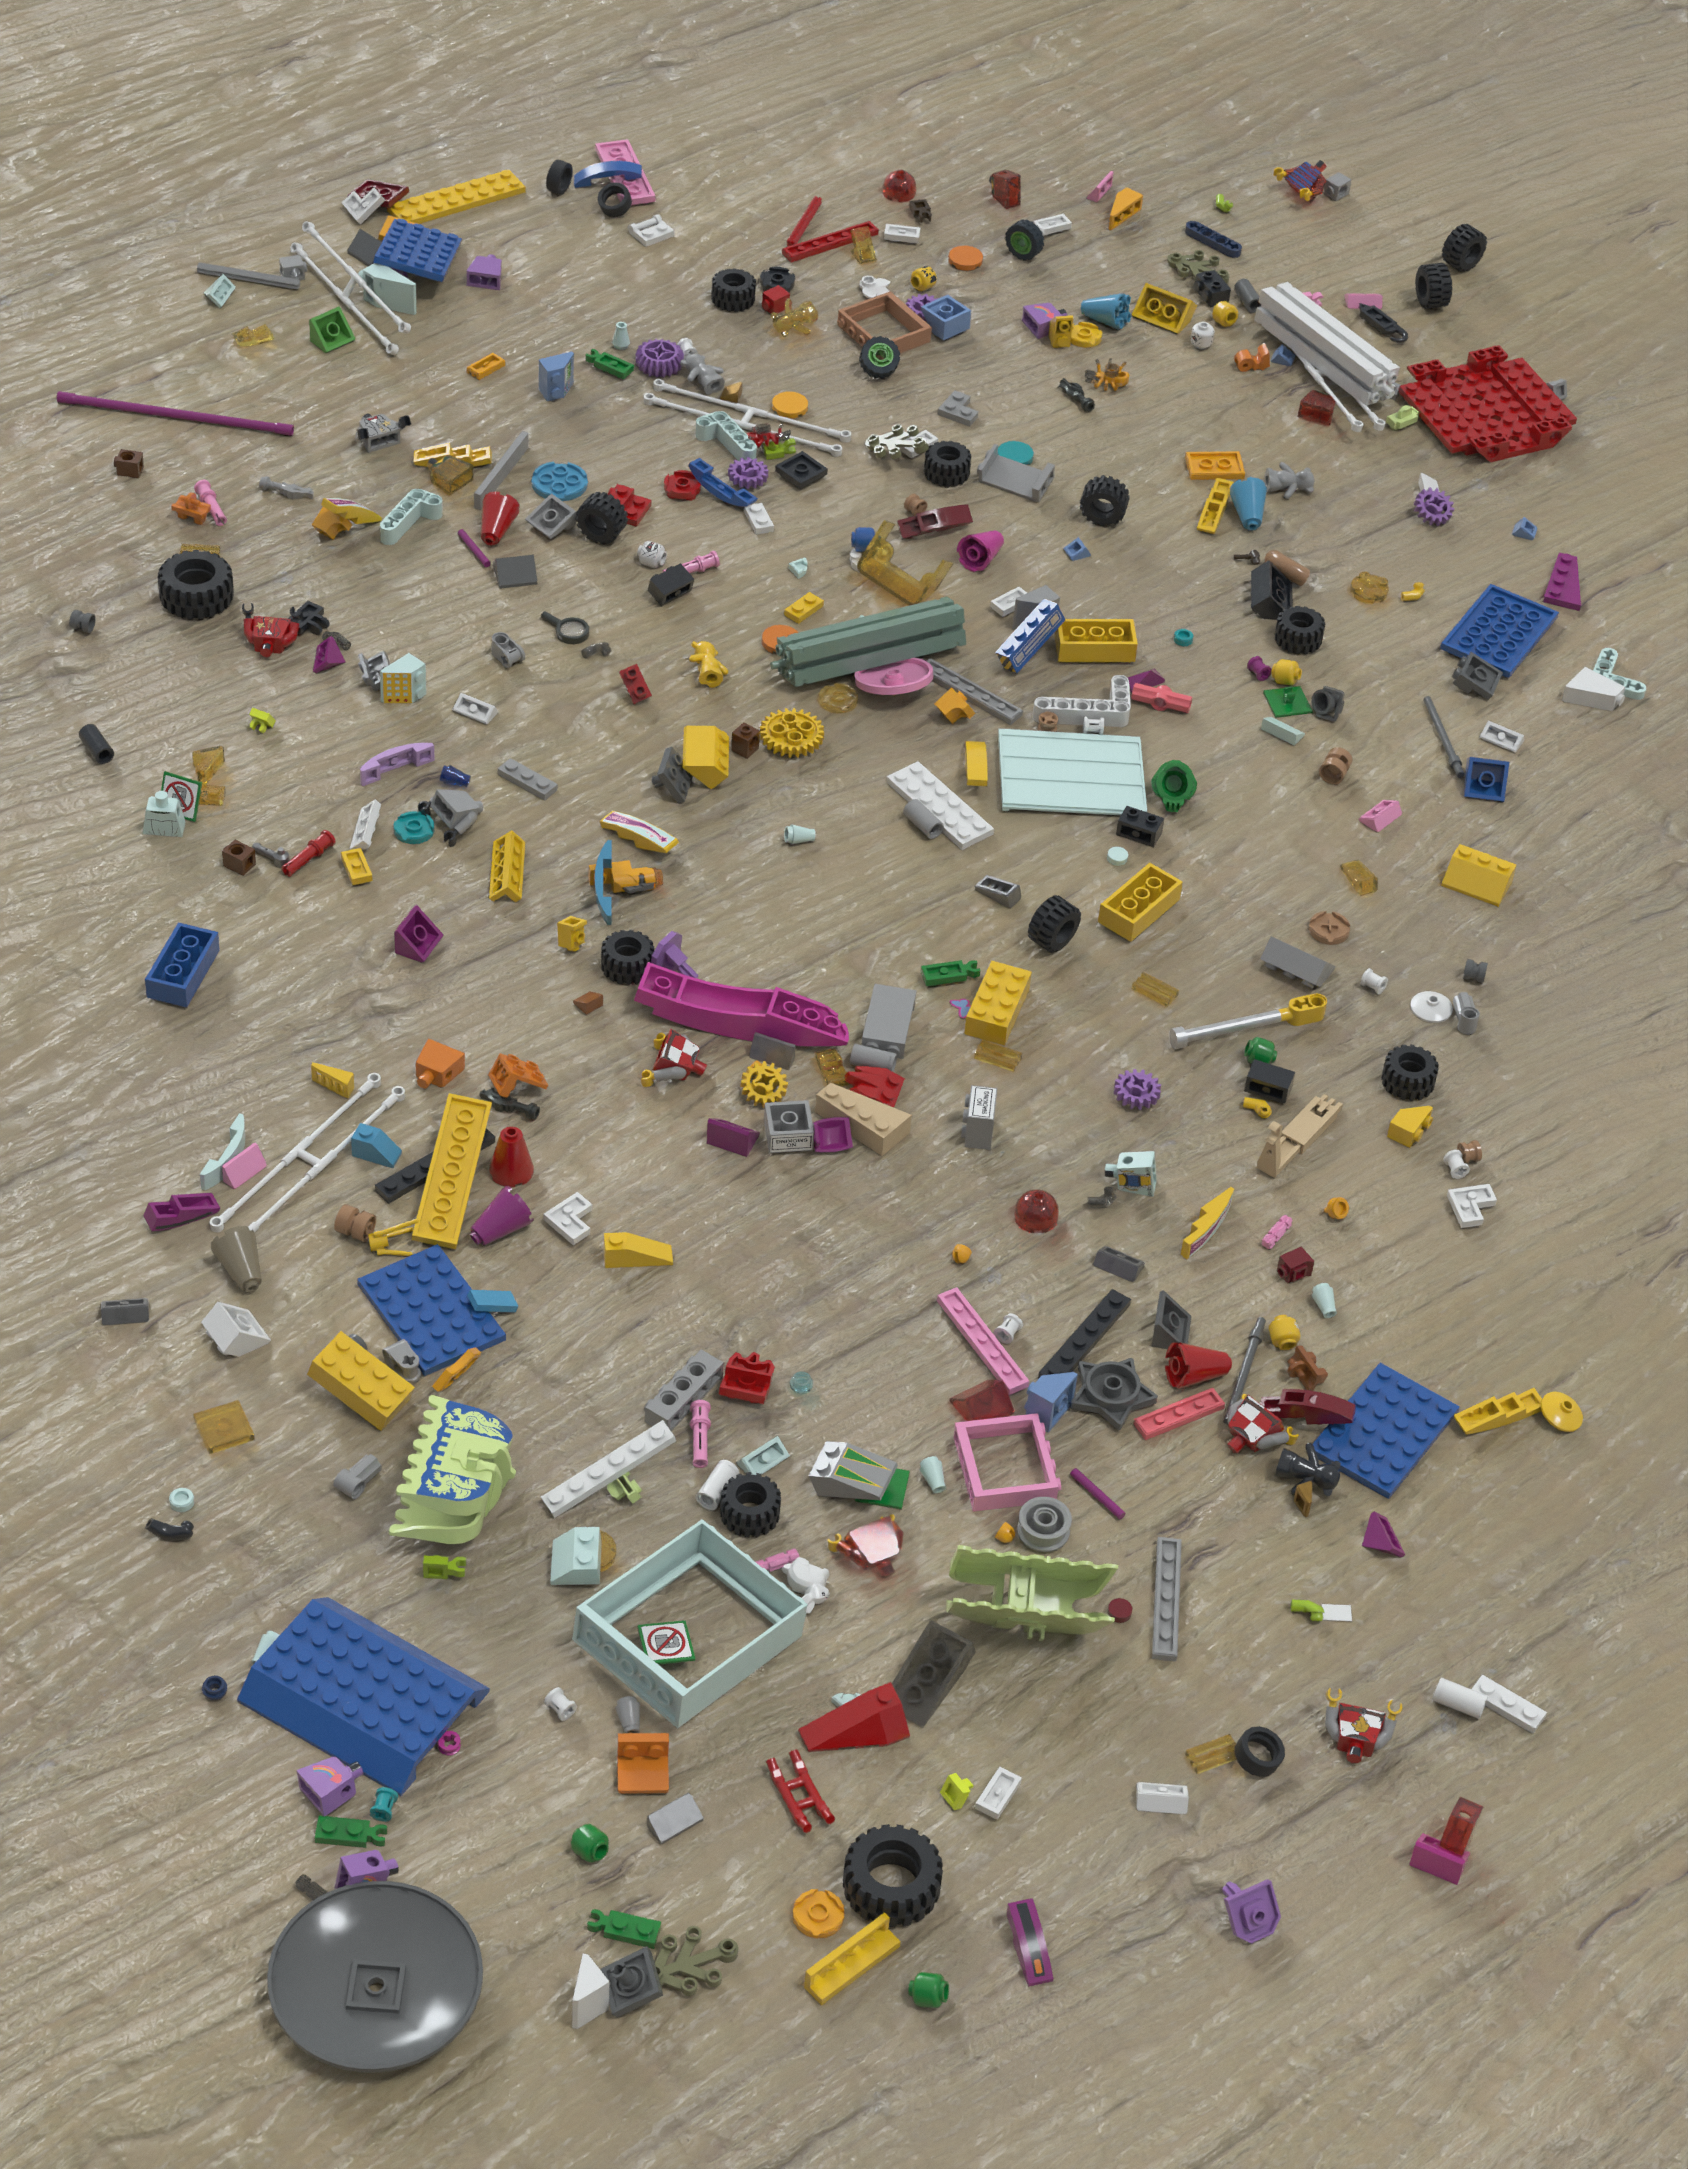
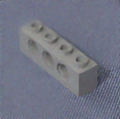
M700 1350L695 1356H691L683 1369L676 1371L672 1380L667 1385L664 1384L654 1399L648 1400L644 1407L645 1422L654 1426L663 1420L670 1431H672L690 1412V1404L693 1401L702 1400L723 1378L724 1362L703 1350Z

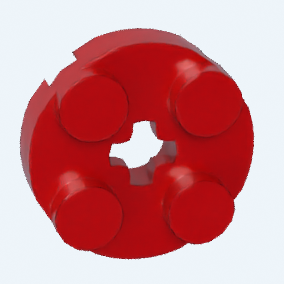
M677 470L674 471V475H666L664 490L666 491V496L670 499L677 498L692 501L700 493L701 484L691 471Z

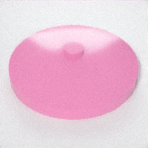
M910 658L857 671L854 674L855 684L859 689L873 694L895 695L909 693L931 683L933 680V667L925 660Z

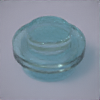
M797 1372L790 1379V1387L796 1393H808L813 1388V1380L808 1373Z

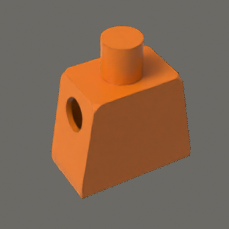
M428 1039L416 1061L417 1084L424 1089L428 1088L430 1084L445 1087L465 1069V1053Z

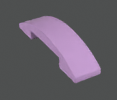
M433 743L402 745L374 756L360 768L361 785L365 786L381 780V773L412 762L418 767L435 761Z

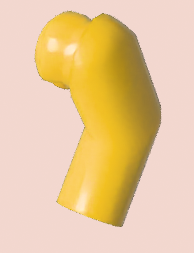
M1244 1098L1243 1108L1254 1109L1261 1118H1268L1271 1115L1272 1110L1265 1100Z

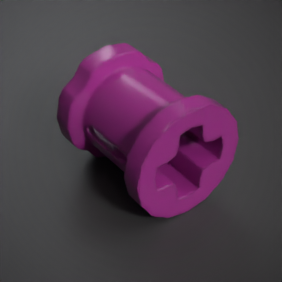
M1260 656L1252 657L1247 663V669L1254 672L1259 681L1266 680L1272 673L1271 667L1265 665Z

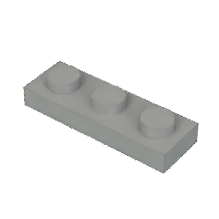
M511 758L498 768L499 776L544 801L558 790V784Z

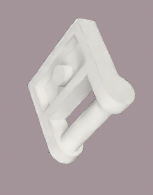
M659 214L641 223L628 225L629 233L645 247L674 237V230L662 221Z

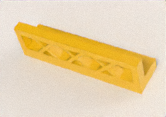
M512 830L493 841L489 899L493 902L505 894L515 903L522 899L525 841Z
M886 1913L880 1915L806 1970L804 1988L821 2006L900 1947L901 1941L889 1930L890 1917Z

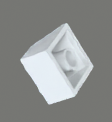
M217 1302L201 1322L207 1330V1335L214 1339L218 1345L217 1349L224 1355L240 1357L271 1341L251 1312L244 1308Z

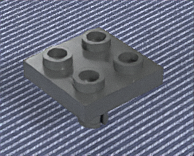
M673 747L665 749L657 775L652 776L651 780L655 788L665 785L679 804L686 800L693 775L682 768L683 760L680 754Z
M647 1946L600 1969L609 1981V2004L611 2012L616 2018L663 1996L653 1955Z

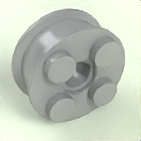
M1036 1497L1030 1499L1021 1507L1019 1512L1018 1536L1025 1546L1040 1552L1056 1551L1063 1547L1069 1539L1072 1523L1071 1513L1064 1503L1055 1498Z

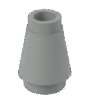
M632 1696L619 1699L615 1710L624 1732L640 1733V1703Z

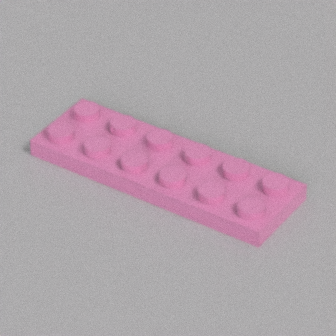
M628 139L595 143V150L601 162L628 161L640 164ZM643 169L642 178L625 180L624 175L609 177L611 183H621L627 187L632 198L631 205L655 202V194ZM617 194L619 201L621 202L624 198V195Z

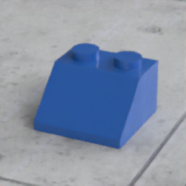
M1475 757L1467 758L1464 797L1504 802L1510 762Z

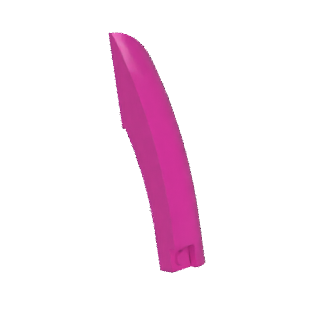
M648 962L634 998L636 1002L653 1007V1015L695 1029L736 1039L753 1041L756 1032L796 1046H846L849 1040L847 1026L845 1023H841L838 1019V1014L834 1010L818 1001L778 987L772 990L728 986L686 976Z

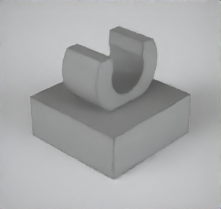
M1559 379L1546 383L1560 400L1567 397L1566 380Z

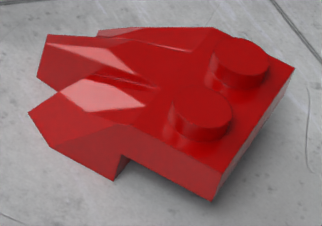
M856 1066L855 1072L848 1071L845 1074V1081L854 1086L848 1090L893 1108L905 1078L889 1069L880 1067Z
M735 1352L729 1358L726 1365L725 1375L719 1387V1395L732 1399H742L751 1403L764 1404L770 1391L775 1366L771 1360L759 1361L760 1355L752 1352L747 1358H743L740 1353Z

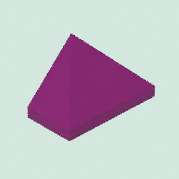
M332 636L317 646L313 668L315 673L346 662Z
M1155 668L1127 677L1131 693L1135 683L1150 687L1165 683V679Z
M1375 1511L1372 1512L1362 1546L1398 1557L1405 1556L1406 1554L1388 1519Z

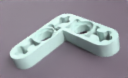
M1612 648L1602 649L1593 671L1625 686L1623 694L1625 697L1635 700L1643 699L1646 685L1636 680L1612 674L1618 653Z

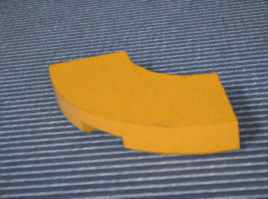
M476 1347L468 1349L452 1366L445 1369L432 1387L437 1392L449 1387L454 1383L452 1378L456 1380L464 1374L480 1357L481 1352Z

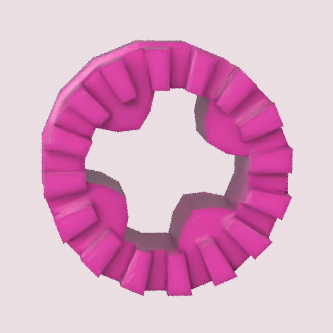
M446 1731L438 1740L439 1751L446 1756L459 1752L461 1747L460 1736L454 1731ZM452 1739L454 1741V1746L449 1744L446 1747L445 1741L449 1742Z

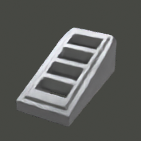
M986 875L975 885V890L1008 908H1012L1022 897L1020 885Z

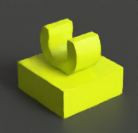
M253 707L249 713L253 719L250 722L252 730H255L256 726L261 724L259 731L265 733L267 726L273 728L276 722L269 713Z
M957 1773L948 1775L940 1794L955 1811L963 1807L971 1792L970 1789L974 1785L968 1778L961 1780Z

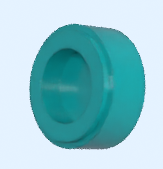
M1179 629L1174 633V642L1179 646H1189L1193 642L1194 635L1187 629Z

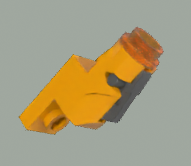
M630 860L612 862V868H603V884L611 883L613 893L642 892L654 890L658 886L663 885L662 870L656 869V867L632 869ZM596 864L589 865L590 886L595 885Z

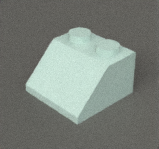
M575 1527L553 1540L551 1585L600 1584L602 1541L599 1527Z

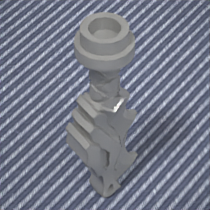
M268 476L261 477L259 482V488L265 491L269 488L279 490L280 494L287 496L288 499L294 500L303 497L313 499L314 492L310 487L302 488L295 483L291 485L285 482L277 483L271 481Z

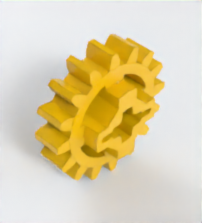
M763 1061L762 1066H759L757 1062L754 1063L753 1068L748 1066L746 1073L743 1072L740 1083V1087L743 1088L742 1095H747L746 1101L754 1100V1106L762 1103L763 1108H765V1103L781 1102L782 1096L785 1097L788 1087L786 1074L781 1075L782 1068L774 1069V1063L767 1066L766 1061Z

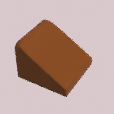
M589 991L573 1000V1003L587 1015L603 1006V995Z

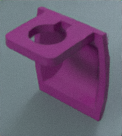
M834 1117L812 1122L815 1152H838L853 1148L849 1118Z

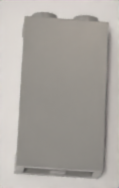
M994 444L992 449L987 451L983 463L978 465L977 473L981 483L1039 503L1055 478V465L1047 463L1043 471L999 456L998 445Z
M874 984L862 1036L863 1046L896 1053L897 1058H904L905 1043L912 1011L915 1008L917 990Z

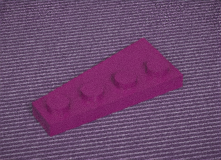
M1558 553L1544 595V603L1580 611L1581 597L1578 560L1576 556Z

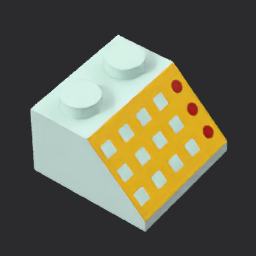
M408 653L380 671L381 702L413 703L426 695V664Z

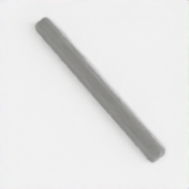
M201 262L197 265V272L214 276L224 274L227 278L296 290L300 287V280L295 278Z

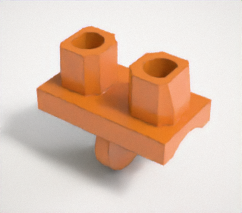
M190 492L187 496L180 495L177 502L171 505V509L177 512L178 518L187 519L191 516L196 524L202 525L206 521L208 512L211 510V505L196 500L197 496L193 492Z

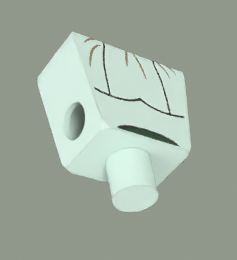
M165 791L156 792L155 797L151 796L148 800L143 834L182 837L186 822L179 800L177 798H168V794Z

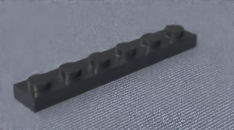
M487 1128L481 1151L495 1143V1136ZM433 1152L375 1184V1191L389 1204L426 1183Z
M1111 1289L1040 1370L1038 1379L1042 1375L1073 1372L1078 1366L1079 1361H1082L1131 1305V1299Z

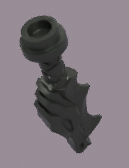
M1065 378L1060 381L1058 387L1065 389L1067 395L1072 396L1074 400L1080 401L1081 408L1084 411L1090 412L1095 408L1094 400L1084 397L1080 384L1068 382Z
M494 1088L480 1091L481 1099L492 1102V1107L496 1111L513 1112L517 1110L525 1113L528 1119H537L539 1116L540 1107L535 1103L526 1105L517 1102V1098H511L510 1094L507 1098L500 1096Z

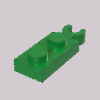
M591 349V355L585 354V360L589 363H594V367L619 378L625 379L634 371L633 364L606 352L599 354L597 350Z
M962 960L923 965L921 966V974L925 985L933 986L967 981V976L972 978L979 977L980 968H977L978 962L975 960L969 961L967 964H963Z
M319 1816L314 1839L315 1843L366 1848L367 1842H372L375 1846L383 1847L385 1846V1837H378L377 1835L387 1834L388 1831L387 1826L383 1824L370 1827V1820Z
M597 1909L591 1911V1918L597 1919L598 1922L588 1921L587 1929L589 1931L599 1932L603 1930L604 1938L655 1949L661 1929V1921L614 1910L610 1911L609 1916L604 1915L602 1911Z

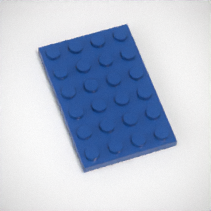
M394 219L375 254L374 263L443 282L461 245L462 238L452 233H442L438 229L425 228L421 224L407 223L404 219Z
M1490 584L1442 641L1440 649L1460 658L1462 656L1467 657L1470 652H1473L1503 672L1502 676L1510 678L1558 618L1559 612Z
M438 1244L357 1279L359 1288L397 1340L405 1339L411 1349L418 1355V1368L424 1376L454 1364L468 1349L476 1347L481 1352L506 1341L505 1332L490 1312L474 1310L467 1296L469 1291L472 1290Z
M1379 1363L1348 1400L1356 1405L1353 1423L1328 1424L1312 1445L1319 1460L1326 1464L1339 1461L1341 1464L1340 1472L1390 1499L1453 1420L1454 1415L1459 1412L1460 1406L1388 1366Z

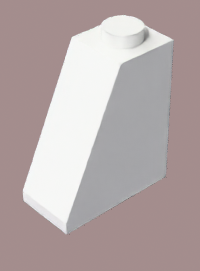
M1584 667L1565 686L1562 701L1613 711L1625 699V695H1623L1625 686Z

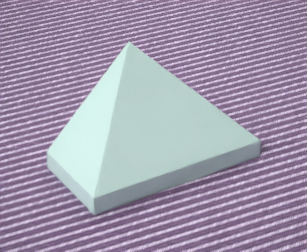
M223 274L204 294L221 308L236 287Z

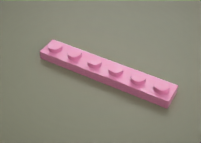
M956 1287L937 1295L939 1305L1008 1395L1029 1387L1028 1378L960 1290Z

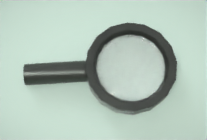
M546 611L542 612L541 618L557 626L556 635L560 641L566 644H580L588 639L589 625L583 619L570 617L560 620Z

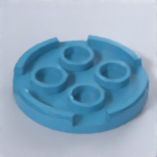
M569 462L567 464L545 463L539 466L532 476L533 490L545 499L552 493L561 501L573 500L581 496L588 486L586 472L581 467Z

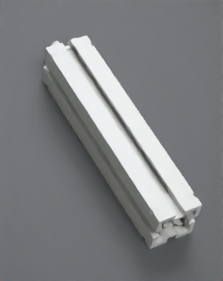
M1290 283L1278 284L1276 289L1272 286L1261 289L1258 301L1261 303V307L1257 308L1254 318L1257 323H1261L1262 327L1306 361L1310 362L1315 368L1322 370L1323 374L1368 406L1376 403L1378 400L1383 401L1394 396L1395 385L1392 383L1398 378L1400 369L1398 365L1393 364L1390 359L1298 289L1293 288Z

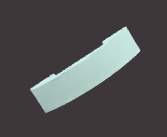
M239 1113L231 1125V1142L218 1161L209 1159L201 1171L200 1182L202 1190H207L222 1181V1166L244 1150L245 1123L243 1114Z

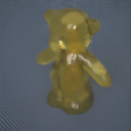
M787 299L785 302V314L773 312L770 316L773 319V327L783 337L789 335V330L792 327L808 335L810 334L809 328L802 324L816 322L818 311L809 300L792 310V300Z

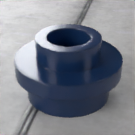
M210 1676L202 1685V1693L210 1700L221 1699L227 1693V1683L220 1676Z

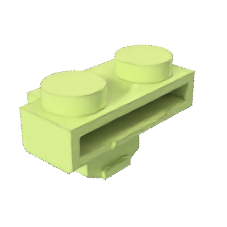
M1405 405L1398 412L1387 416L1386 423L1393 430L1404 428L1417 422L1419 411L1412 406Z
M629 1471L607 1485V1490L616 1500H620L626 1494L632 1503L641 1498L639 1493L642 1489L634 1479L630 1482L627 1477L630 1475Z

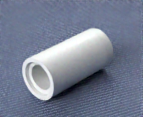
M720 1460L696 1495L697 1502L707 1510H715L721 1502L723 1486L725 1483L728 1484L730 1478L736 1479V1475L739 1474L737 1466L728 1460Z
M1441 1677L1432 1701L1480 1719L1488 1696Z

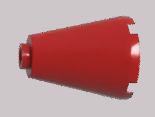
M497 491L485 495L482 504L481 539L485 544H498L518 516L520 505L511 495L506 494V496H503Z
M506 1127L501 1131L489 1165V1172L493 1181L504 1187L512 1188L515 1187V1184L520 1183L524 1185L532 1178L534 1173V1165L523 1133L517 1127Z
M1177 1342L1172 1343L1166 1352L1165 1358H1169V1365H1165L1167 1379L1172 1387L1180 1389L1225 1376L1232 1368L1231 1358L1226 1352Z

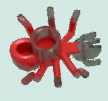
M762 423L752 427L754 432L746 434L748 439L753 440L757 448H759L763 442H765L766 447H769V440H772L775 445H778L781 441L789 440L791 430L781 432L784 425L780 424L778 433L773 434L771 433V425L769 423Z

